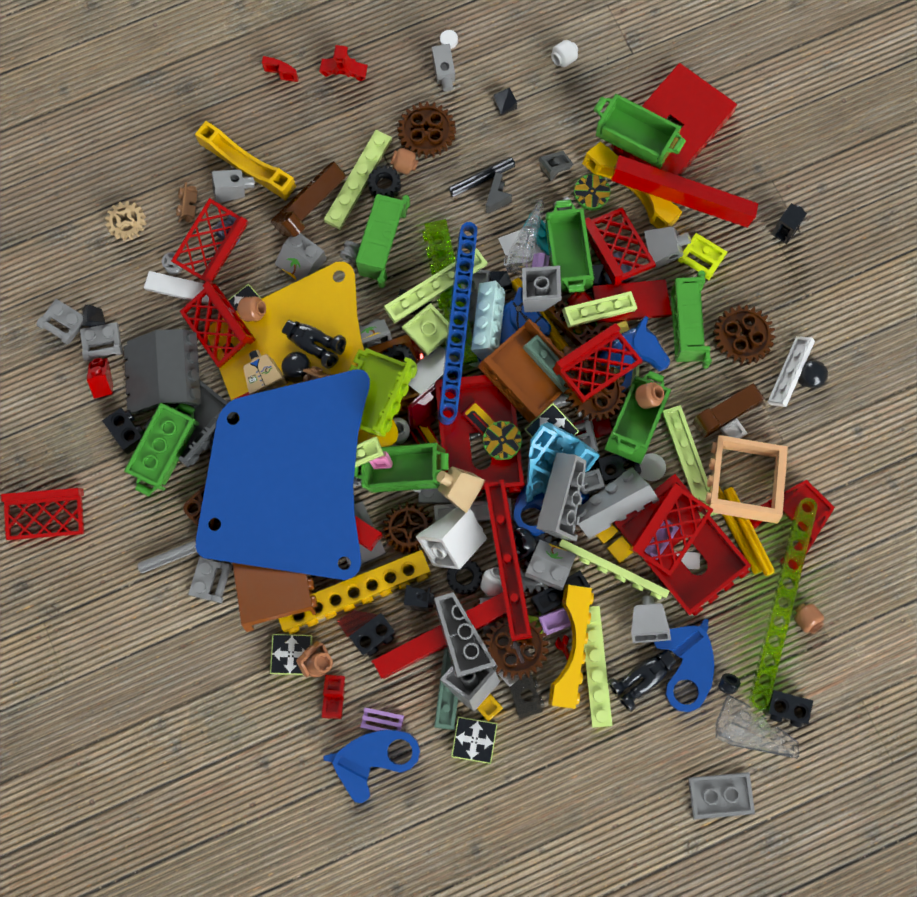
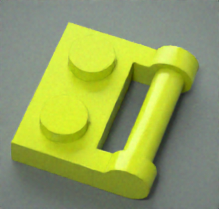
M695 233L691 243L684 249L683 256L678 259V262L681 264L685 263L698 272L704 271L705 278L710 280L727 255V251ZM689 253L711 265L710 269L689 258Z

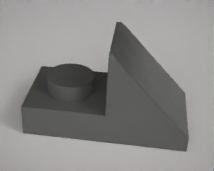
M564 151L539 158L540 169L550 181H553L559 172L569 170L574 165Z
M495 173L486 203V213L488 214L512 202V194L503 192L505 186L503 174Z

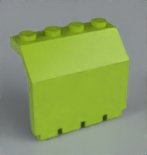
M368 348L365 351L358 350L353 360L358 366L351 365L349 371L355 369L363 370L370 378V388L363 410L360 430L385 437L386 432L390 431L392 419L399 412L400 402L409 390L410 380L417 373V364L412 359L405 357V362H401Z

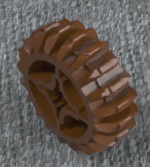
M408 502L405 503V508L398 504V511L395 508H391L393 515L386 514L390 521L383 520V524L388 526L382 528L384 533H388L384 535V539H390L387 543L388 546L395 544L393 547L394 551L401 547V554L405 553V549H408L409 555L412 554L411 549L415 548V552L419 551L418 546L421 545L418 540L412 542L413 535L432 525L429 523L433 521V518H426L429 515V511L427 510L422 513L423 506H420L417 510L416 503L412 504V508H409ZM411 514L418 516L424 524L419 525V523L412 522ZM405 515L403 523L393 526L399 517ZM408 520L411 528H413V530L411 529V532H409V537L408 533L406 532V529H404V527L406 528V525H408ZM398 532V534L405 535L406 543L397 540L393 533Z

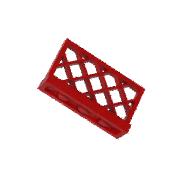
M209 198L171 262L202 281L213 283L247 227L248 220ZM211 204L218 208L219 215L208 216L207 210ZM230 215L236 219L232 226L225 227L222 217ZM221 218L223 228L212 230L210 220ZM208 221L210 231L199 233L197 227L199 223ZM224 230V240L215 243L213 233ZM211 233L213 244L202 246L200 236ZM198 236L200 247L189 249V239ZM214 246L216 252L214 257L206 259L203 249ZM201 249L203 259L193 262L190 252ZM188 252L190 263L182 264L177 261L180 254ZM204 262L206 270L203 275L195 272L194 264Z
M623 207L592 220L589 217L585 219L588 241L601 264H604V269L614 287L621 285L622 281L656 267L655 261ZM621 215L623 222L612 221L613 217ZM604 223L607 224L605 230L598 229L596 224ZM610 225L620 228L618 234L608 231ZM622 229L631 231V236L620 235ZM605 237L616 238L614 244L606 243ZM618 239L628 242L626 248L616 245ZM631 243L639 245L640 249L638 252L629 249ZM614 250L624 252L622 259L613 256ZM626 254L636 256L635 262L624 260ZM639 257L647 259L649 263L641 265L637 262ZM622 264L631 266V271L623 273L621 270Z
M207 281L202 285L204 289L179 312L192 331L197 333V338L217 367L221 368L246 344L251 345L256 339L218 285ZM205 295L209 297L208 306L201 305L202 298ZM191 308H196L195 318H190L187 314ZM201 308L207 309L206 319L200 318ZM212 309L218 310V320L211 319ZM199 321L205 322L204 332L198 330ZM210 322H217L216 333L209 332ZM222 323H227L228 325L227 334L220 333ZM208 335H215L214 346L208 344ZM220 336H227L225 347L219 346ZM231 337H237L240 343L235 347H230ZM218 349H225L224 357L219 360L217 357Z
M617 323L557 361L553 368L557 376L560 374L582 403L643 362L619 332L621 328ZM618 339L622 344V350L612 348V342ZM599 350L607 351V359L597 358V352ZM611 352L621 354V361L610 360ZM624 355L632 356L635 362L632 364L624 363ZM584 360L593 361V368H582V362ZM596 362L607 364L606 372L595 370ZM609 366H620L619 373H609ZM569 370L578 371V379L570 378L566 372ZM581 372L592 374L591 382L580 380ZM595 375L605 376V382L603 384L594 383ZM580 385L590 386V392L584 396L579 390Z
M673 483L629 550L671 576L713 512V509L683 490L678 484ZM681 494L688 498L689 507L679 508L677 500ZM702 507L707 512L703 518L695 519L693 508ZM690 509L692 520L682 522L680 510ZM676 511L679 523L668 525L667 515L670 512ZM693 522L694 532L691 535L685 536L682 524ZM679 525L682 537L671 539L669 527ZM666 528L668 539L657 541L656 532L658 529ZM682 539L683 549L674 552L672 541ZM669 542L671 553L660 555L658 544ZM655 544L657 556L649 557L643 553L647 546ZM672 555L673 564L668 570L662 565L661 557Z
M83 488L1 494V502H4L6 540L84 534ZM77 500V509L71 513L65 506L70 501ZM51 502H55L60 506L54 515L46 509ZM31 504H37L41 508L35 516L27 511ZM10 505H17L22 511L16 517H13L10 514ZM62 510L70 515L64 524L56 518ZM43 511L51 517L45 525L37 519ZM24 512L32 518L26 526L18 521ZM73 518L78 522L79 531H71L67 527V524ZM53 520L61 525L56 533L51 532L47 528ZM34 521L42 527L37 534H33L28 530ZM16 523L23 530L18 536H11V527Z

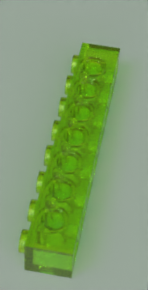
M446 219L424 223L425 230L422 233L424 242L428 241L429 243L426 251L428 258H432L433 264H429L432 275L455 262ZM435 240L442 241L440 244L433 243ZM441 256L446 257L443 261L437 260ZM442 293L440 298H437L439 309H443L444 315L442 316L449 322L450 312L448 309L451 306L452 294L446 295ZM460 301L456 302V305L459 307L465 306ZM458 319L453 320L455 324H463L462 321ZM469 319L467 322L463 365L478 362L477 355L471 350L473 336ZM456 337L451 338L454 343L460 342V339Z

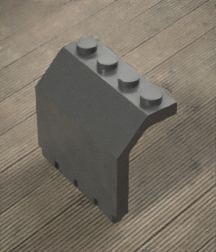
M184 329L155 330L127 341V345L124 346V359L128 360L124 362L125 377L129 378L125 380L126 395L130 396L126 398L127 411L139 414L158 407L160 402L163 404L201 405L197 333Z
M201 380V405L191 406L195 408L194 419L200 424L198 427L193 425L196 428L188 445L178 458L179 462L187 468L190 465H194L198 461L201 452L211 446L219 414L230 402V400L228 402ZM171 404L169 407L174 409L179 404ZM178 409L179 412L191 417L190 414ZM229 413L227 416V421H233L237 416V413ZM152 417L143 426L145 429H147Z

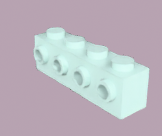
M497 281L479 283L471 350L481 360H484L500 346L505 290Z

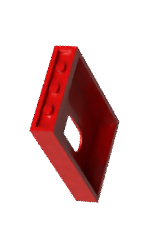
M681 63L673 69L641 106L665 119L671 115L684 125L679 134L686 140L679 154L669 153L661 170L681 176L734 114L737 103ZM611 144L615 154L655 167Z
M486 375L461 377L457 416L450 425H444L439 421L441 447L445 449V453L449 454V469L456 467L474 473L484 479L485 483L498 482L504 479L506 490H509V493L520 492V489L524 488L520 450L513 458L507 460H496L491 457V464L488 468L484 470L477 469L472 463L469 434L479 432L461 414L476 400L496 422H510L518 428L515 407ZM442 379L435 381L438 411ZM451 392L445 393V396L449 399L455 397ZM443 411L445 417L450 418L453 416L450 411ZM485 485L482 486L481 490L479 491L476 497L482 496V493H486Z
M676 474L654 490L659 501L654 504L651 501L644 505L645 509L639 512L634 510L626 515V519L621 522H614V526L631 546L671 484L676 483L683 490L691 494ZM681 494L677 500L679 508L689 507L688 498ZM702 507L693 508L695 519H700L699 513L702 516L706 513V510ZM690 509L680 510L682 522L692 520ZM670 512L667 515V520L673 524L679 523L677 512ZM709 516L692 543L707 562V570L702 575L692 574L683 562L680 561L672 575L669 576L641 557L688 616L691 614L696 616L703 610L702 605L708 601L711 604L719 597L717 594L719 591L724 589L726 592L735 585L732 581L738 576L740 579L750 573L748 568L752 566L711 516ZM693 522L682 524L685 536L691 535L694 532ZM677 525L679 529L673 538L682 537L679 525ZM682 539L673 540V547L680 541H682ZM669 544L661 555L671 553ZM672 555L661 557L662 565L668 570L673 564Z

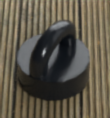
M725 673L719 681L718 688L726 694H734L738 691L741 682L735 675Z

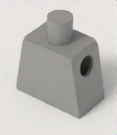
M450 44L432 47V61L437 84H442L443 91H451L454 89L452 82L455 81V69Z
M241 170L212 171V187L217 203L245 197V189L255 188L254 178H243Z
M674 227L644 231L647 248L656 263V269L682 257V246L691 243L688 232L679 235Z
M653 596L642 597V605L634 606L631 629L633 643L671 640L670 628L663 605L661 603L654 604Z

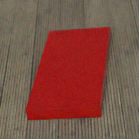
M666 279L622 283L616 287L613 284L592 287L593 300L631 291L638 308L633 312L597 320V323L640 320L645 316L650 319L670 317L672 315Z

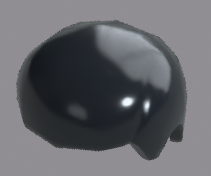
M301 352L289 353L282 361L283 375L292 383L302 382L305 374H308L303 369L310 368V360Z
M806 361L798 382L801 386L812 389L821 387L828 379V370L820 361Z
M519 527L514 531L518 559L522 560L534 553L536 541L529 530Z

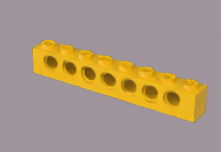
M420 550L313 593L316 596L317 603L323 606L322 611L316 613V615H313L310 610L304 612L303 619L299 621L295 620V614L278 619L283 632L294 634L300 631L302 626H314L322 618L327 620L337 616L339 611H351L359 603L365 605L374 601L373 598L381 595V597L392 594L391 590L399 588V590L405 589L406 585H410L411 582L416 580L418 583L428 579V575H431L424 554ZM413 567L415 571L411 576H406L404 574L405 568ZM394 574L396 576L395 582L387 583V575ZM372 581L378 583V587L374 591H370L367 588L368 584ZM358 589L360 592L359 596L351 598L349 596L350 591ZM334 596L341 597L339 605L334 606L331 604Z

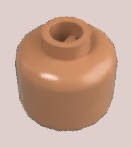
M399 148L398 151L394 150L390 164L393 170L395 169L397 172L408 175L411 170H416L418 160L415 159L416 154L414 152Z
M245 297L239 301L237 312L243 321H259L266 313V305L259 297Z
M649 382L637 388L635 398L641 408L651 409L662 404L664 390L659 384Z
M802 604L795 610L797 613L794 620L803 632L814 634L824 626V615L814 604Z

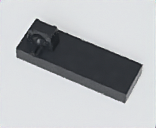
M580 570L567 577L565 585L590 588ZM549 587L530 599L540 616L562 604L564 587L562 591Z

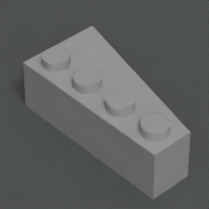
M556 453L542 509L538 517L537 529L559 539L577 542L578 535L575 534V526L579 525L580 517L577 516L578 505L582 503L580 487L584 486L586 460L573 454Z
M631 467L599 493L592 496L586 503L578 507L577 516L580 517L578 526L589 539L611 527L612 522H621L627 518V514L634 510L639 512L645 509L644 505L651 501L654 504L659 501V498L651 486Z
M454 592L434 598V605L456 678L495 667L497 664L479 637Z

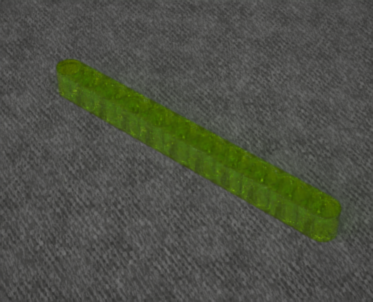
M812 498L803 499L798 503L795 510L750 691L749 703L755 709L766 708L770 703L817 512V503ZM802 504H809L811 512H805L802 509ZM798 522H803L806 525V531L798 529ZM794 541L801 543L802 549L800 551L793 548ZM789 560L796 561L797 568L795 570L788 566ZM784 579L792 581L793 586L791 589H787L784 586ZM779 598H785L788 601L786 608H782L779 605ZM775 617H780L783 620L782 627L775 626ZM771 636H775L778 639L776 647L771 646L769 643ZM766 655H770L773 658L774 663L772 666H767L764 663ZM761 675H766L769 678L768 685L763 686L760 684L759 678ZM757 694L764 697V703L761 706H758L754 701Z

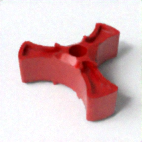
M336 45L333 58H322L319 72L326 77L332 74L335 76L342 74L347 77H354L358 81H363L366 78L368 65L356 62L355 59L350 58L347 53L348 47Z

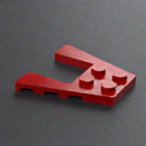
M808 480L784 492L783 513L806 535L779 561L792 576L796 573L835 508ZM772 499L760 506L771 508ZM749 519L754 529L763 522Z

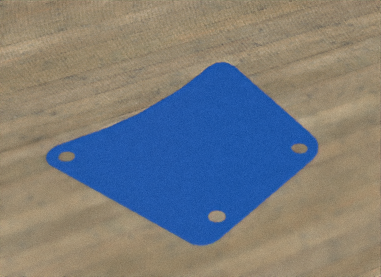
M355 369L247 395L230 401L222 409L216 423L195 546L201 557L340 580L351 579L359 572L361 553L354 514L353 482L358 432L370 388V378L365 371ZM231 412H236L239 415V422L235 425H231L227 421V416ZM212 518H218L221 521V527L216 531L211 530L208 526ZM341 557H348L351 561V565L347 570H342L338 566V560Z

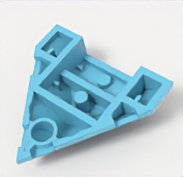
M549 422L542 424L530 440L525 501L528 503L541 492L543 494L546 493L556 453L573 454L586 460L585 472L590 470L600 455L578 437Z

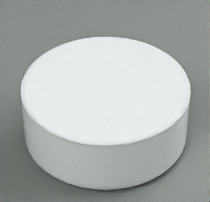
M453 30L444 31L440 36L441 45L450 44V48H454L458 43L456 32Z

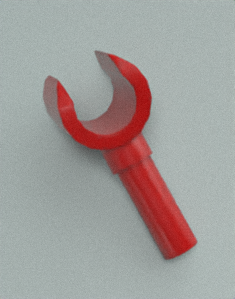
M564 635L562 641L559 637L557 638L555 646L563 651L568 661L570 655L567 648L569 637Z

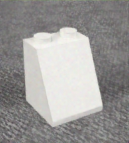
M458 507L416 536L433 566L461 569L487 539L483 528L475 518L474 512L469 508L468 512L465 513Z

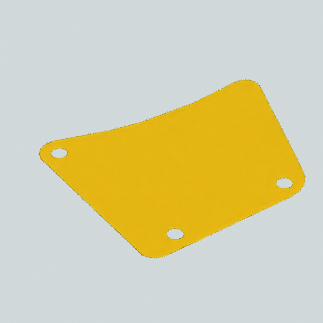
M335 262L262 298L266 305V313L259 321H243L256 340L251 345L246 344L219 369L232 401L234 398L249 392L243 367L251 362L249 353L254 350H259L261 356L265 354L270 356L281 372L283 359L292 352L305 354L310 360V368L312 366L319 367L326 374L335 375L347 372L351 365L357 367L358 364L354 363L353 360L359 349L365 350L361 340L357 317L355 273L351 265L346 262ZM339 270L345 273L344 280L335 282L333 274ZM288 320L298 321L313 326L333 338L337 335L345 337L346 347L341 355L318 342H314L316 345L326 349V351L336 354L339 358L338 362L330 369L323 367L321 359L300 349L287 338V335L282 333ZM217 322L212 323L209 332L216 333ZM222 323L220 333L227 334L228 325L227 323ZM208 335L210 345L214 346L215 335ZM220 336L219 346L226 344L227 336ZM231 337V343L234 347L240 343L237 337ZM218 349L217 357L219 360L224 357L222 349ZM288 381L287 384H285V385H283V386H281V387L288 386V385H293V384H297V383H292V382ZM392 419V427L389 432H386L385 437L372 435L359 429L357 444L373 437H378L381 447L393 445L397 441L399 434L394 420Z

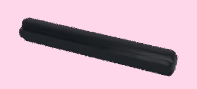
M509 157L450 186L449 192L452 197L493 178L495 173L501 174L514 168L515 161L512 157Z

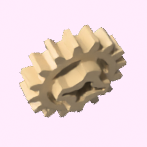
M126 201L125 205L119 202L118 207L112 206L113 211L108 210L110 217H105L108 222L105 225L109 229L110 234L114 235L116 239L121 237L123 241H126L127 237H129L130 240H133L134 235L139 237V231L144 232L142 225H147L144 220L146 216L142 213V208L138 207L136 203L131 205L129 201Z

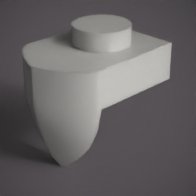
M599 469L585 473L584 486L580 487L582 494H589L605 488Z

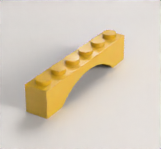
M205 121L195 133L201 146L236 169L241 170L245 175L253 177L256 182L285 201L296 188L292 176L280 168L273 167L255 158L209 122Z
M600 141L586 153L582 164L593 174L611 179L618 156ZM626 186L640 199L648 213L650 223L657 229L672 227L678 221L683 211L671 201Z
M564 585L562 606L571 624L572 647L564 669L551 683L548 704L552 706L576 709V704H579L580 692H578V687L583 680L581 665L585 663L586 653L583 652L584 644L588 642L586 628L587 624H590L591 621L589 606L590 604L592 605L594 593H591L592 588Z

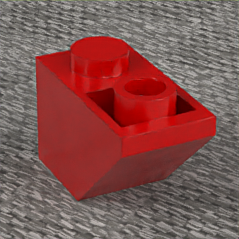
M96 358L89 362L87 382L94 399L113 393V380L108 358Z

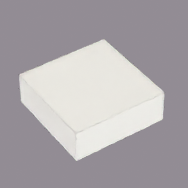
M737 418L720 429L723 435L741 439L748 434Z

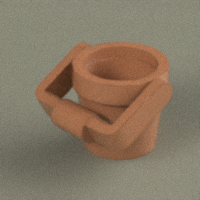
M316 641L298 657L297 664L305 677L315 678L321 677L330 671L333 660L324 644Z

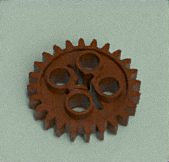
M428 101L425 106L421 102H419V107L412 105V111L406 109L407 115L402 114V120L398 121L399 127H397V131L399 133L398 139L401 140V146L405 145V149H411L414 153L417 152L418 158L422 154H424L425 159L428 158V154H431L432 158H435V153L441 156V150L447 152V145L452 146L451 140H455L456 128L455 121H452L453 115H448V109L442 111V105L436 108V102L432 106H429ZM416 120L422 121L420 123H415ZM435 120L440 121L439 123H436V124H435V123H432V122L435 121ZM421 137V139L415 140L414 138ZM433 137H439L438 140H432Z
M738 305L736 311L733 307H730L729 313L724 311L723 317L719 316L718 322L714 325L717 329L713 331V334L717 335L714 337L713 342H719L715 348L722 349L720 355L726 353L725 360L731 357L733 358V364L736 360H739L740 365L744 361L750 365L752 359L755 363L759 361V358L764 359L765 353L769 354L771 351L769 348L773 347L774 343L772 340L775 339V336L772 335L775 328H769L773 322H766L768 315L762 317V310L756 313L755 306L748 310V305H745L744 309H741V306ZM744 321H750L752 326H747ZM727 328H733L736 333L728 332ZM752 337H758L761 342H755ZM735 344H741L744 349H737Z
M586 360L583 361L582 368L592 369L593 361L588 363ZM596 362L595 370L606 372L607 364L602 366L601 363ZM615 367L609 369V373H613ZM571 370L569 372L571 375L568 376L572 379H578V371ZM581 372L580 380L591 382L588 380L587 375L592 376V374ZM595 375L594 383L603 384L605 382V376ZM616 380L609 385L610 390L604 388L584 403L580 401L568 384L565 383L564 387L569 388L564 392V394L569 395L566 402H572L569 408L575 407V414L581 412L582 419L588 416L589 421H592L594 417L597 422L601 418L605 421L609 416H614L615 412L620 410L619 406L624 404L621 399L626 397V395L621 392L626 387L620 386L624 380ZM580 385L579 390L586 395L590 392V386ZM597 400L603 403V407L598 405Z
M503 617L504 623L501 624L499 621H496L497 628L490 627L493 634H486L490 641H484L485 646L489 647L487 648L488 652L497 664L496 673L499 674L503 671V678L511 674L512 680H514L515 675H518L519 679L522 680V674L530 678V671L537 674L536 666L543 668V664L540 661H547V657L543 655L549 653V649L544 648L549 645V642L543 640L547 637V634H540L543 629L542 626L536 628L537 621H533L530 624L532 638L516 641L517 646L520 647L522 658L525 661L521 663L516 649L513 648L512 639L508 634L510 632L508 620ZM501 638H506L509 643L506 646H501L498 644V641ZM527 649H533L535 654L528 657L524 652ZM509 656H514L517 660L514 664H508L506 659Z

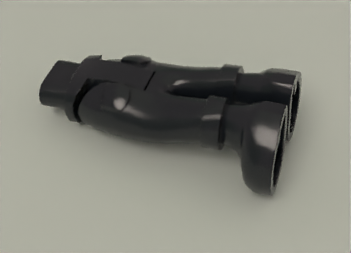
M288 320L282 329V333L287 335L289 340L305 352L321 359L322 366L327 369L332 368L339 358L336 354L326 351V349L316 345L314 342L332 349L339 355L343 354L346 347V338L342 335H337L333 338L313 326L298 321Z
M665 650L662 654L658 653L656 656L650 657L638 664L627 675L622 677V680L610 679L608 685L615 696L618 697L626 688L631 687L633 683L643 678L631 691L619 698L622 705L629 712H632L636 708L634 703L636 698L639 699L644 693L660 683L667 672L671 670L670 667L676 663V660L668 650Z

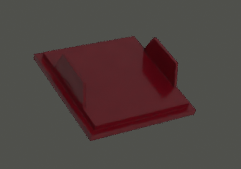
M435 384L431 385L407 406L410 431L418 426L427 428L436 420L432 415L437 411Z

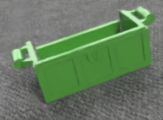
M615 94L612 99L600 97L593 109L600 116L596 130L597 137L661 169L669 153L679 154L686 142L679 134L681 126L618 94ZM608 102L609 105L607 106L606 110L604 111V113H601L600 111L604 107L605 103Z
M380 194L376 195L355 262L359 275L376 279L380 288L386 286L387 273L385 266L400 218H406L407 209L410 207L408 195H404L402 200Z
M571 199L556 201L554 211L546 213L545 229L551 266H560L561 292L568 291L571 293L591 289L594 276L583 208L576 209L571 203ZM565 207H571V208H572V209H569V210H560V211H557V208H565Z
M701 270L696 277L675 279L671 289L675 361H703L702 367L707 369L712 359L710 358L711 348L710 346H705L701 291L705 284V272Z
M649 371L643 378L639 376L634 377L605 450L636 463H642L671 392V389L664 387V376ZM647 378L661 383L659 385L664 390L662 404L651 409L641 408L635 398V393L639 386L653 382Z
M160 402L124 472L137 478L136 491L150 496L157 489L162 491L166 489L162 484H167L179 461L178 458L188 445L196 428L193 425L198 427L200 424L194 419L195 408L180 403L179 406L173 409ZM178 409L190 414L191 417L179 412ZM142 480L154 486L153 489L140 484V481Z
M438 443L382 447L383 452L387 451L393 462L392 468L373 469L370 462L361 465V475H358L359 466L355 468L354 477L361 479L362 488L371 493L435 489L441 484L436 479L438 473L449 470V454L445 453V449Z

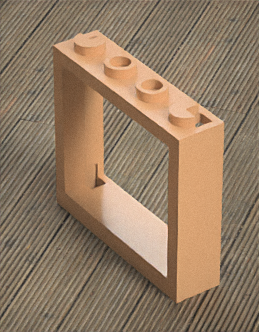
M718 435L716 442H712L711 453H714V456L710 459L709 470H712V475L708 476L707 481L710 493L707 492L705 499L708 506L713 509L712 513L778 524L783 515L788 446ZM723 449L775 458L771 508L718 499Z

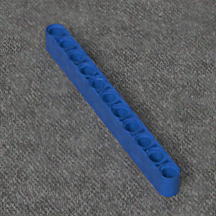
M472 222L464 223L458 236L438 419L444 425L452 424L458 412L477 240V227ZM465 231H468V232H470L472 235H471V236H467V235L464 234V232H465ZM462 249H468L470 253H464ZM465 266L468 268V271H462L460 267ZM458 284H464L466 288L461 289L458 287ZM460 301L465 306L459 307L456 305V302ZM458 319L463 324L456 325L453 320ZM456 337L460 339L461 342L454 343L451 340V338ZM454 355L459 359V361L453 362L450 360L449 356ZM454 374L457 379L450 380L447 375ZM451 392L455 397L449 399L445 396V393ZM443 411H450L453 416L447 418L443 415Z

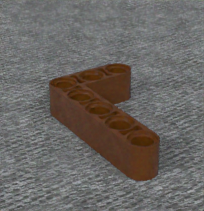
M335 161L328 164L271 220L273 226L282 236L296 237L306 227L301 221L345 179L346 174Z

